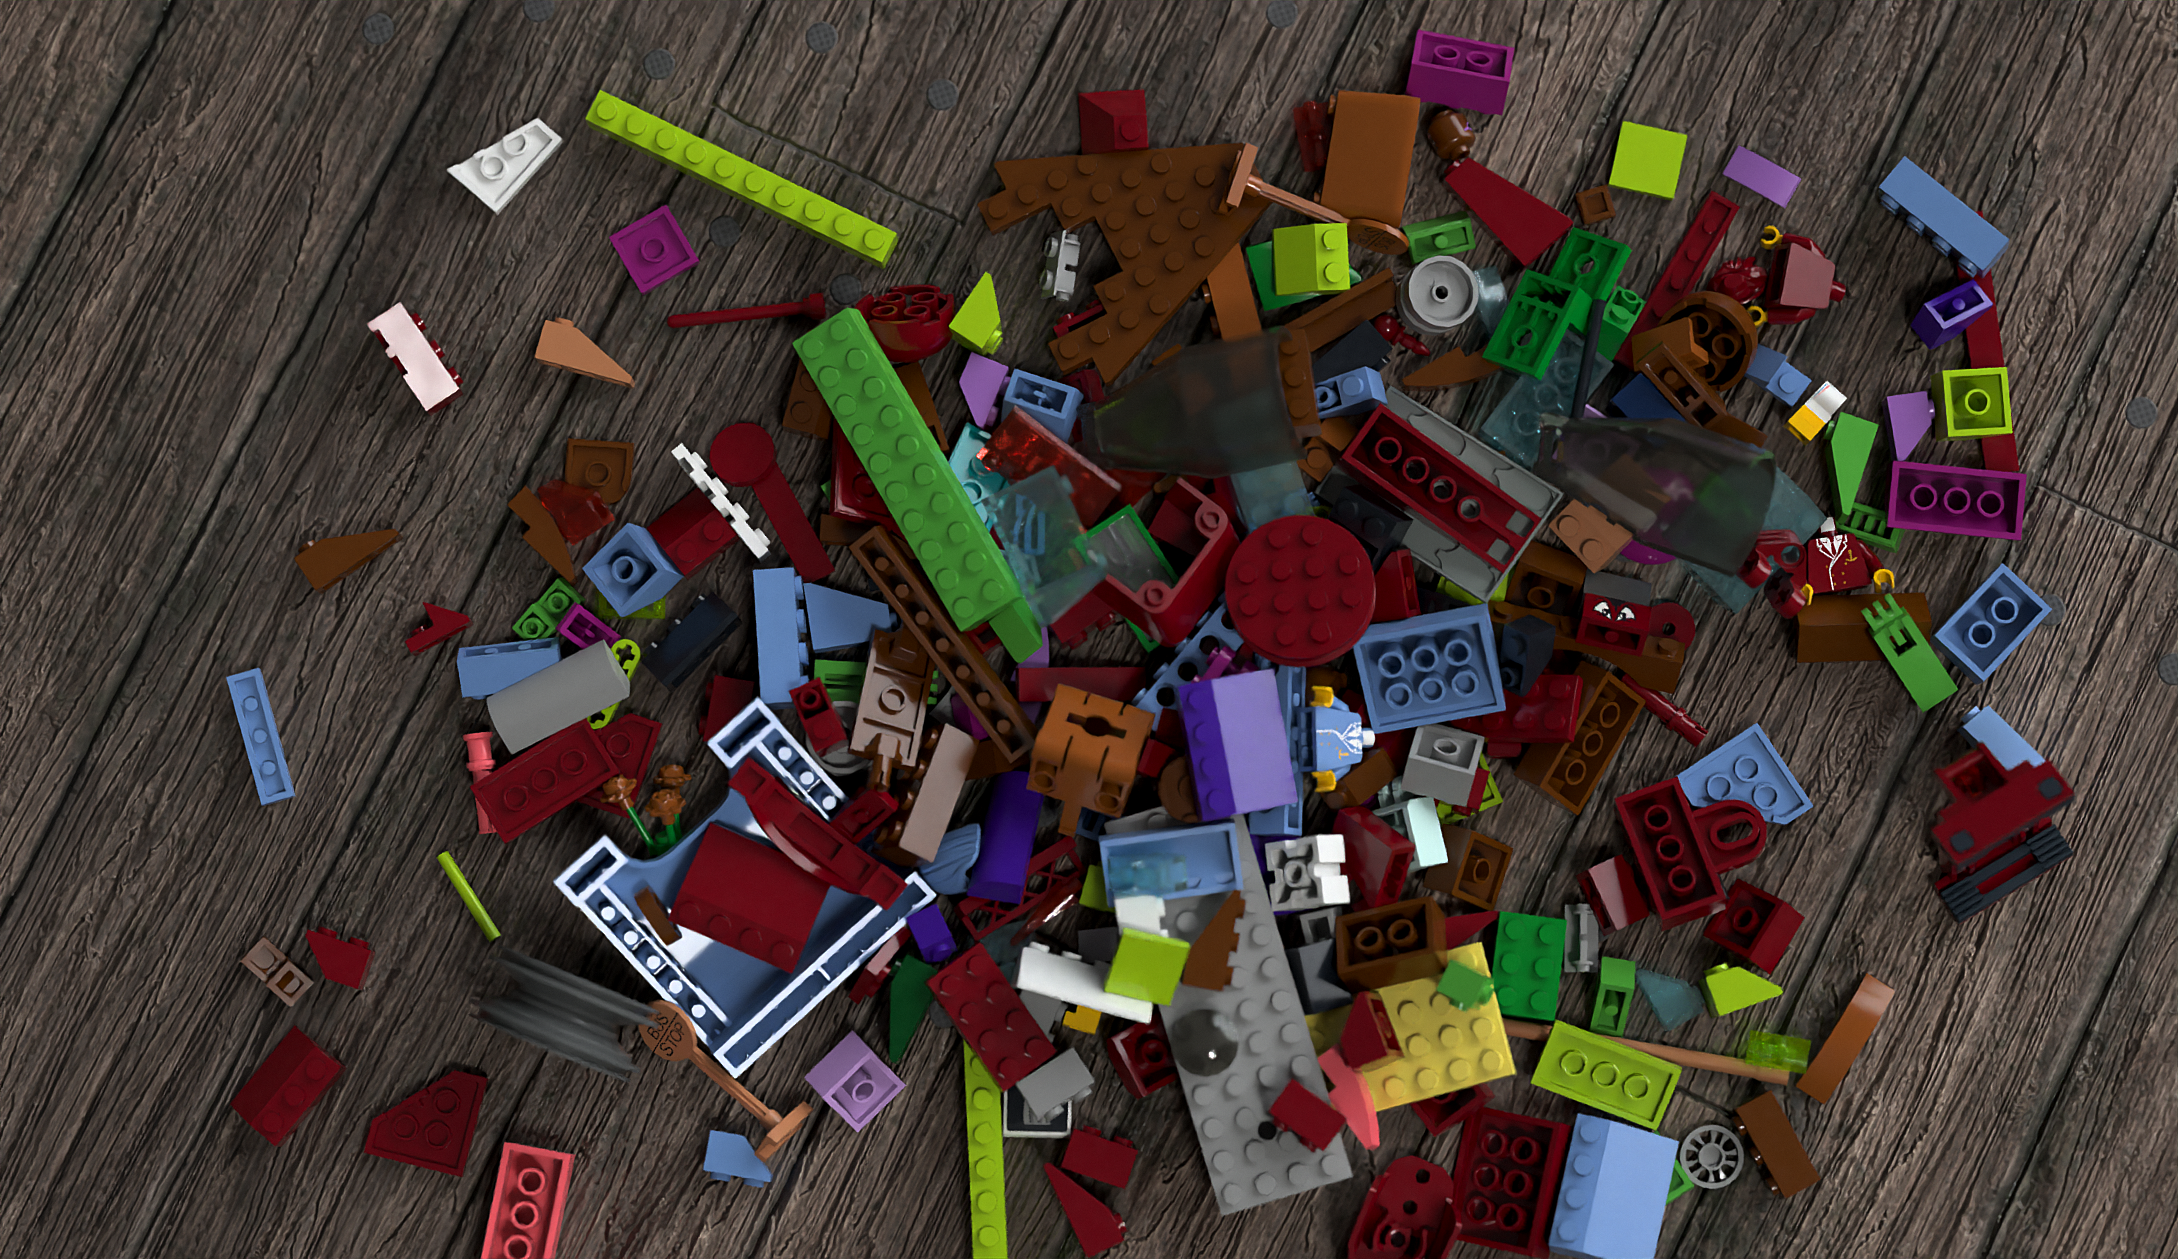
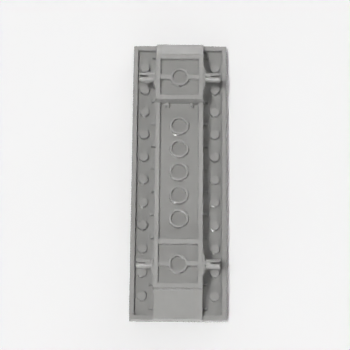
M1162 806L1104 823L1107 835L1191 824L1171 817ZM1243 813L1207 820L1234 818L1244 887V889H1241L1240 898L1246 899L1243 920L1236 918L1234 932L1240 933L1237 953L1230 952L1228 966L1234 967L1231 987L1224 986L1223 993L1182 986L1186 967L1185 961L1170 1006L1158 1004L1222 1216L1353 1177L1340 1132L1337 1133L1325 1152L1317 1149L1313 1154L1297 1142L1301 1137L1292 1129L1284 1133L1269 1122L1273 1116L1268 1113V1110L1292 1078L1330 1106L1331 1103ZM1233 891L1163 900L1165 916L1159 917L1160 929H1168L1169 938L1189 942V947L1191 948Z

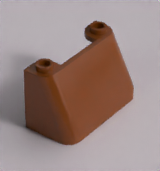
M1337 90L1336 96L1330 95L1327 115H1332L1333 127L1324 182L1320 193L1314 192L1312 202L1335 211L1349 220H1374L1398 229L1404 208L1419 116L1420 98Z

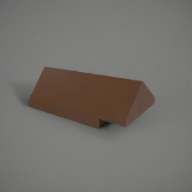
M1925 592L1890 593L1899 608L1904 607L1930 646L1932 620ZM1886 594L1812 596L1810 605H1807L1808 601L1806 599L1802 609L1793 616L1796 663L1888 661L1868 631L1871 626L1861 612L1867 607L1873 617L1878 615L1877 610L1872 604L1877 600L1884 610L1889 608L1890 606L1884 599ZM1902 629L1899 631L1907 642L1901 646L1898 645L1892 635L1889 637L1900 654L1905 651L1904 648L1906 646L1908 649L1913 646Z

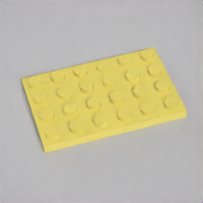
M1481 942L1447 951L1448 964L1450 960H1456L1491 978ZM1443 974L1365 991L1381 994L1405 1056L1403 1059L1369 1073L1362 1072L1367 1081L1376 1113L1516 1074L1495 992H1493L1486 1006L1481 1005L1479 1010L1469 1008L1467 1012H1464L1450 1005L1449 1001L1451 998L1436 990ZM1359 993L1353 994L1354 1003ZM1354 1003L1315 1015L1304 1016L1317 1058L1336 1043H1341L1340 1036ZM1320 1066L1327 1093H1329L1336 1086Z

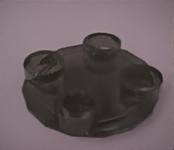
M1205 1008L1193 1010L1179 1020L1173 1030L1171 1046L1173 1056L1183 1069L1190 1074L1206 1077L1217 1075L1231 1065L1237 1055L1239 1040L1237 1030L1228 1017L1219 1011Z

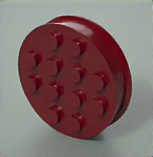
M1286 516L1272 520L1257 528L1243 540L1235 551L1228 566L1225 581V595L1230 618L1240 638L1259 656L1273 663L1288 667L1318 666L1344 655L1364 635L1375 609L1376 588L1371 562L1364 548L1346 529L1332 521L1316 516Z

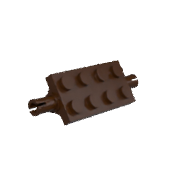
M901 619L900 629H897L896 632L887 633L875 629L871 634L847 749L848 754L872 761L867 787L874 789L875 784H877L876 791L879 792L888 790L892 767L911 772L915 767L935 662L903 619Z

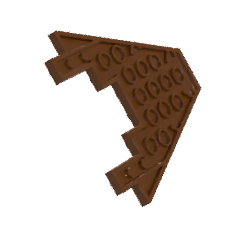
M1243 142L1009 160L993 163L1006 190L977 204L992 236L1052 207L1066 234L1096 220L1122 272L1093 286L1106 315L1048 343L1063 376L1094 361L1106 387L1111 386L1273 202L1259 196L1252 197L1243 193L1239 207L1230 216L1217 212L1234 158L1238 150H1243ZM1253 163L1250 174L1262 178Z

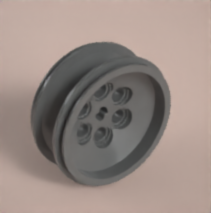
M500 944L498 948L504 950L501 958L489 954L488 959L499 963L517 981L519 986L511 990L509 995L484 996L483 1001L470 998L469 1003L479 1007L477 1014L469 1013L470 1017L628 1083L631 1081V1079L625 1077L628 1070L640 1073L641 1068L631 1064L632 1056L617 1041L618 1033L616 1027L617 1025H648L658 1029L660 1024L649 1019L652 1012L659 1015L660 1011Z

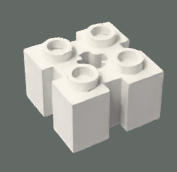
M1316 835L1298 838L1293 841L1265 844L1268 871L1275 872L1276 883L1269 884L1272 911H1299L1318 908L1319 906L1350 903L1347 875L1340 876L1339 863L1346 862L1343 835Z

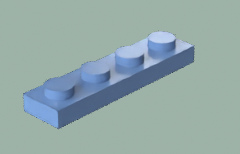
M256 668L226 677L261 805L266 806L296 797L261 669Z

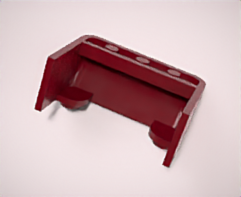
M1181 477L1170 488L1164 498L1191 517L1196 531L1207 539L1208 542L1173 590L1160 581L1151 580L1145 582L1135 594L1108 574L1093 592L1094 595L1165 647L1179 645L1193 629L1225 585L1228 566L1232 556L1241 544L1224 510Z

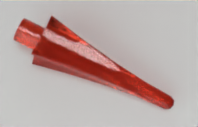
M1075 876L1065 885L1058 879L1037 910L1011 938L1010 944L1012 946L1017 945L1041 925L1079 902L1074 894L1083 887L1082 883Z

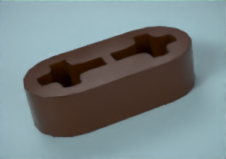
M649 885L633 895L638 907L667 947L682 938L677 924L668 921L670 913Z

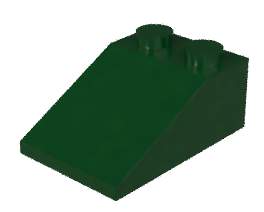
M906 955L904 960L898 958L889 974L894 979L891 983L890 1061L897 1065L901 1062L934 998L924 981L938 971L909 955Z

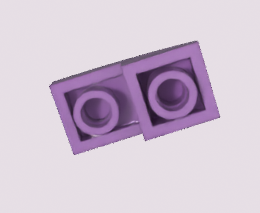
M1738 145L1723 172V175L1749 188L1756 194L1783 208L1787 206L1801 181L1794 174Z

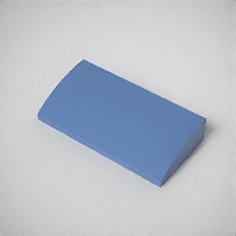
M1234 818L1099 836L1109 908L1116 907L1114 893L1152 887L1155 888L1156 897L1163 896V900L1244 889Z

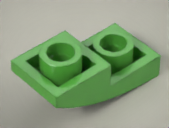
M560 577L538 602L528 608L512 629L525 641L550 638L557 631L556 627L572 605L576 602L581 606L586 599L563 577Z

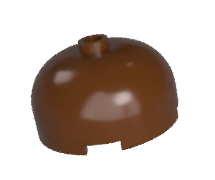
M1702 291L1681 298L1663 315L1657 327L1685 317L1690 318L1693 324L1694 343L1708 352L1709 364L1694 370L1704 378L1714 391L1723 392L1730 389L1748 372L1757 354L1758 335L1752 317L1739 302L1722 293Z

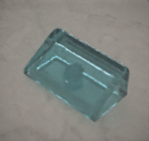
M1496 266L1472 271L1478 285V302L1475 308L1487 339L1493 336L1509 305V300Z

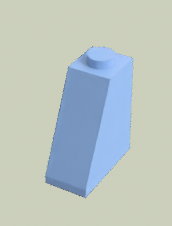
M1989 705L1981 710L1975 706L1961 718L1965 724L1958 731L1967 742L1976 749L1975 745L1983 741L2007 771L2026 759L2035 767L2045 761Z

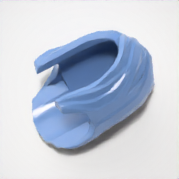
M968 824L944 834L933 863L918 866L920 878L930 889L941 894L953 896L967 893L970 879L965 875V872L973 865L978 856L981 833L979 824Z

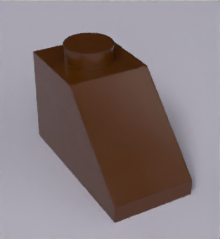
M1379 747L1363 752L1361 762L1351 764L1350 771L1336 782L1334 790L1319 793L1331 811L1336 813L1342 808L1361 805L1396 778L1399 771L1384 748Z

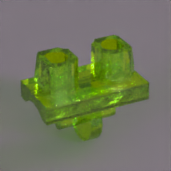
M1750 1030L1745 1064L1806 1074L1811 1040Z

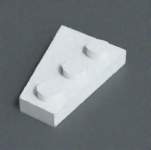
M536 118L506 135L498 143L485 150H480L473 154V157L459 165H454L447 169V171L498 215L563 143V140L540 119Z

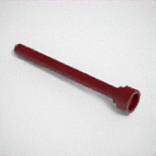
M823 292L809 294V297L803 298V301L670 315L667 318V325L670 328L803 314H805V318L811 317L812 320L826 319Z

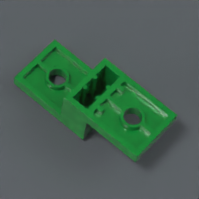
M1573 227L1549 276L1528 269L1525 271L1482 357L1489 363L1540 381L1566 330L1586 337L1593 299L1607 300L1632 250L1626 244ZM1594 261L1592 270L1582 274L1583 266ZM1532 333L1530 342L1520 346L1521 338L1526 334Z

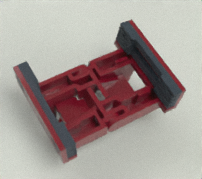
M1981 741L1975 745L1976 749L1945 768L1941 769L1938 767L1933 770V775L1953 803L1934 814L1938 826L1932 829V837L1938 842L1940 869L1945 876L1934 883V890L1958 926L2072 857L2073 850L2069 848L2065 838L2056 829V825H2052V819L2049 816L2074 802L2075 793L2050 759L2036 767L2026 759L2007 771L1985 743ZM1984 760V762L1987 764V766L1989 767V769L1991 770V772H1990V771L1988 770V768L1984 765V763H1981V764L1978 765V766H1976V764H1978L1979 762H1981V761ZM1977 787V792L1972 793L1971 790Z

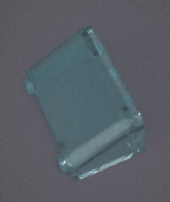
M1054 465L981 500L1019 580L1023 596L1041 629L1056 622L1106 577L1104 570L1109 568L1102 551H1094L1069 495L1074 493V490L1067 475L1065 474L1060 477Z

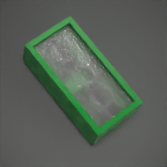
M1130 504L1073 542L1074 546L1079 548L1092 573H1097L1101 581L1110 574L1135 594L1147 581H1160L1173 590L1180 580ZM1121 615L1146 654L1161 645Z

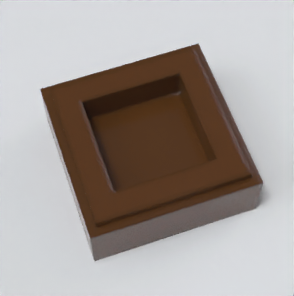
M1607 184L1575 193L1574 196L1583 226L1616 217Z

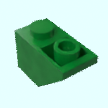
M1619 285L1616 287L1605 306L1596 354L1612 362L1647 301L1641 299L1631 290L1624 289Z

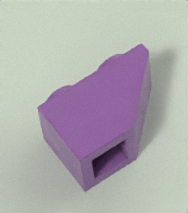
M971 352L960 378L959 386L976 427L985 431L987 425L993 427L1000 408L995 407L999 395L1005 396L1011 377H1008L1009 367Z

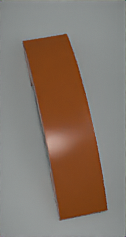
M1865 973L1848 1000L1849 1003L1816 1056L1811 1059L1795 1087L1824 1105L1865 1045L1895 991L1873 976Z

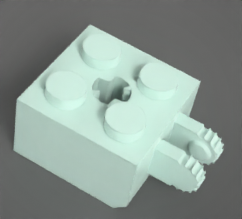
M1403 777L1394 778L1392 782H1389L1377 792L1379 794L1380 809L1371 812L1416 845L1407 873L1448 862L1434 799L1431 797L1414 799L1413 793L1400 789Z

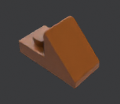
M1340 416L1326 418L1321 424L1322 435L1313 436L1295 460L1296 467L1319 484L1358 432V429Z

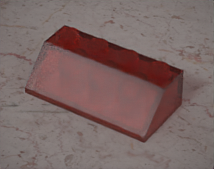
M1016 405L998 425L976 455L986 469L1000 474L1008 480L1009 485L1014 490L1025 493L1034 500L1040 510L1051 513L1061 521L1065 529L1080 536L1085 534L1123 487Z

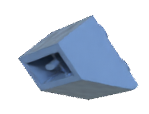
M1014 368L1003 399L999 437L1062 458L1084 395L1074 387Z

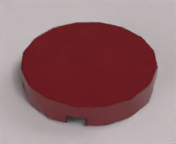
M737 423L726 427L716 436L710 448L709 459L714 472L724 483L734 487H749L754 485L755 481L761 478L764 479L770 474L776 462L777 451L771 436L763 427L753 423Z

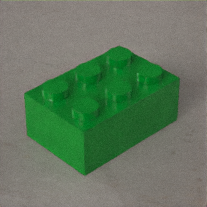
M1499 911V917L1496 919L1489 973L1491 978L1494 979L1492 984L1500 1014L1547 1022L1555 1021L1567 920Z

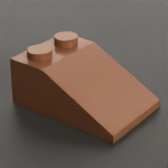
M1625 452L1571 501L1548 526L1593 573H1596L1606 568L1673 499Z

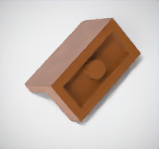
M1688 317L1632 337L1634 372L1636 374L1642 373L1645 378L1647 377L1646 374L1637 366L1636 361L1661 341L1692 369L1709 364L1708 352L1694 343L1692 320Z

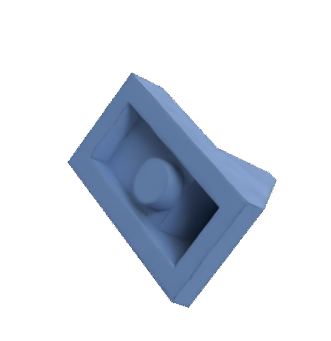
M1758 344L1755 360L1744 376L1791 409L1812 380L1785 362L1788 358L1786 355Z

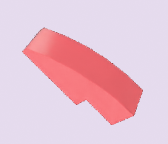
M1336 1043L1317 1058L1319 1065L1336 1086L1328 1093L1330 1102L1338 1112L1348 1118L1346 1123L1363 1146L1368 1150H1375L1380 1146L1379 1126L1367 1081L1362 1072L1352 1071L1350 1066H1345L1339 1052L1342 1044Z

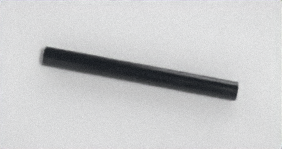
M1593 299L1567 428L1568 431H1581L1606 301Z

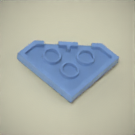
M1758 723L1677 775L1691 807L1703 808L1724 800H1741L1754 806L1761 813L1765 822L1779 825L1788 824L1813 807V804Z

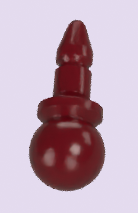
M1382 315L1374 321L1373 327L1386 341H1390L1392 346L1399 342L1400 345L1408 350L1411 349L1415 354L1422 356L1430 355V350L1423 342L1417 341L1416 338L1408 333H1404L1406 326H1399L1394 317Z

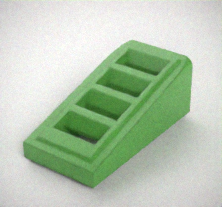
M1853 502L1851 509L1855 511L1851 526H1844L1845 522L1843 524L1836 522L1839 534L1854 533L1856 539L1863 540L1866 544L1895 554L1898 552L1906 530L1893 528L1890 539L1884 538L1888 529L1886 527L1885 511ZM1862 516H1868L1863 531L1858 530ZM1875 521H1881L1877 534H1871Z

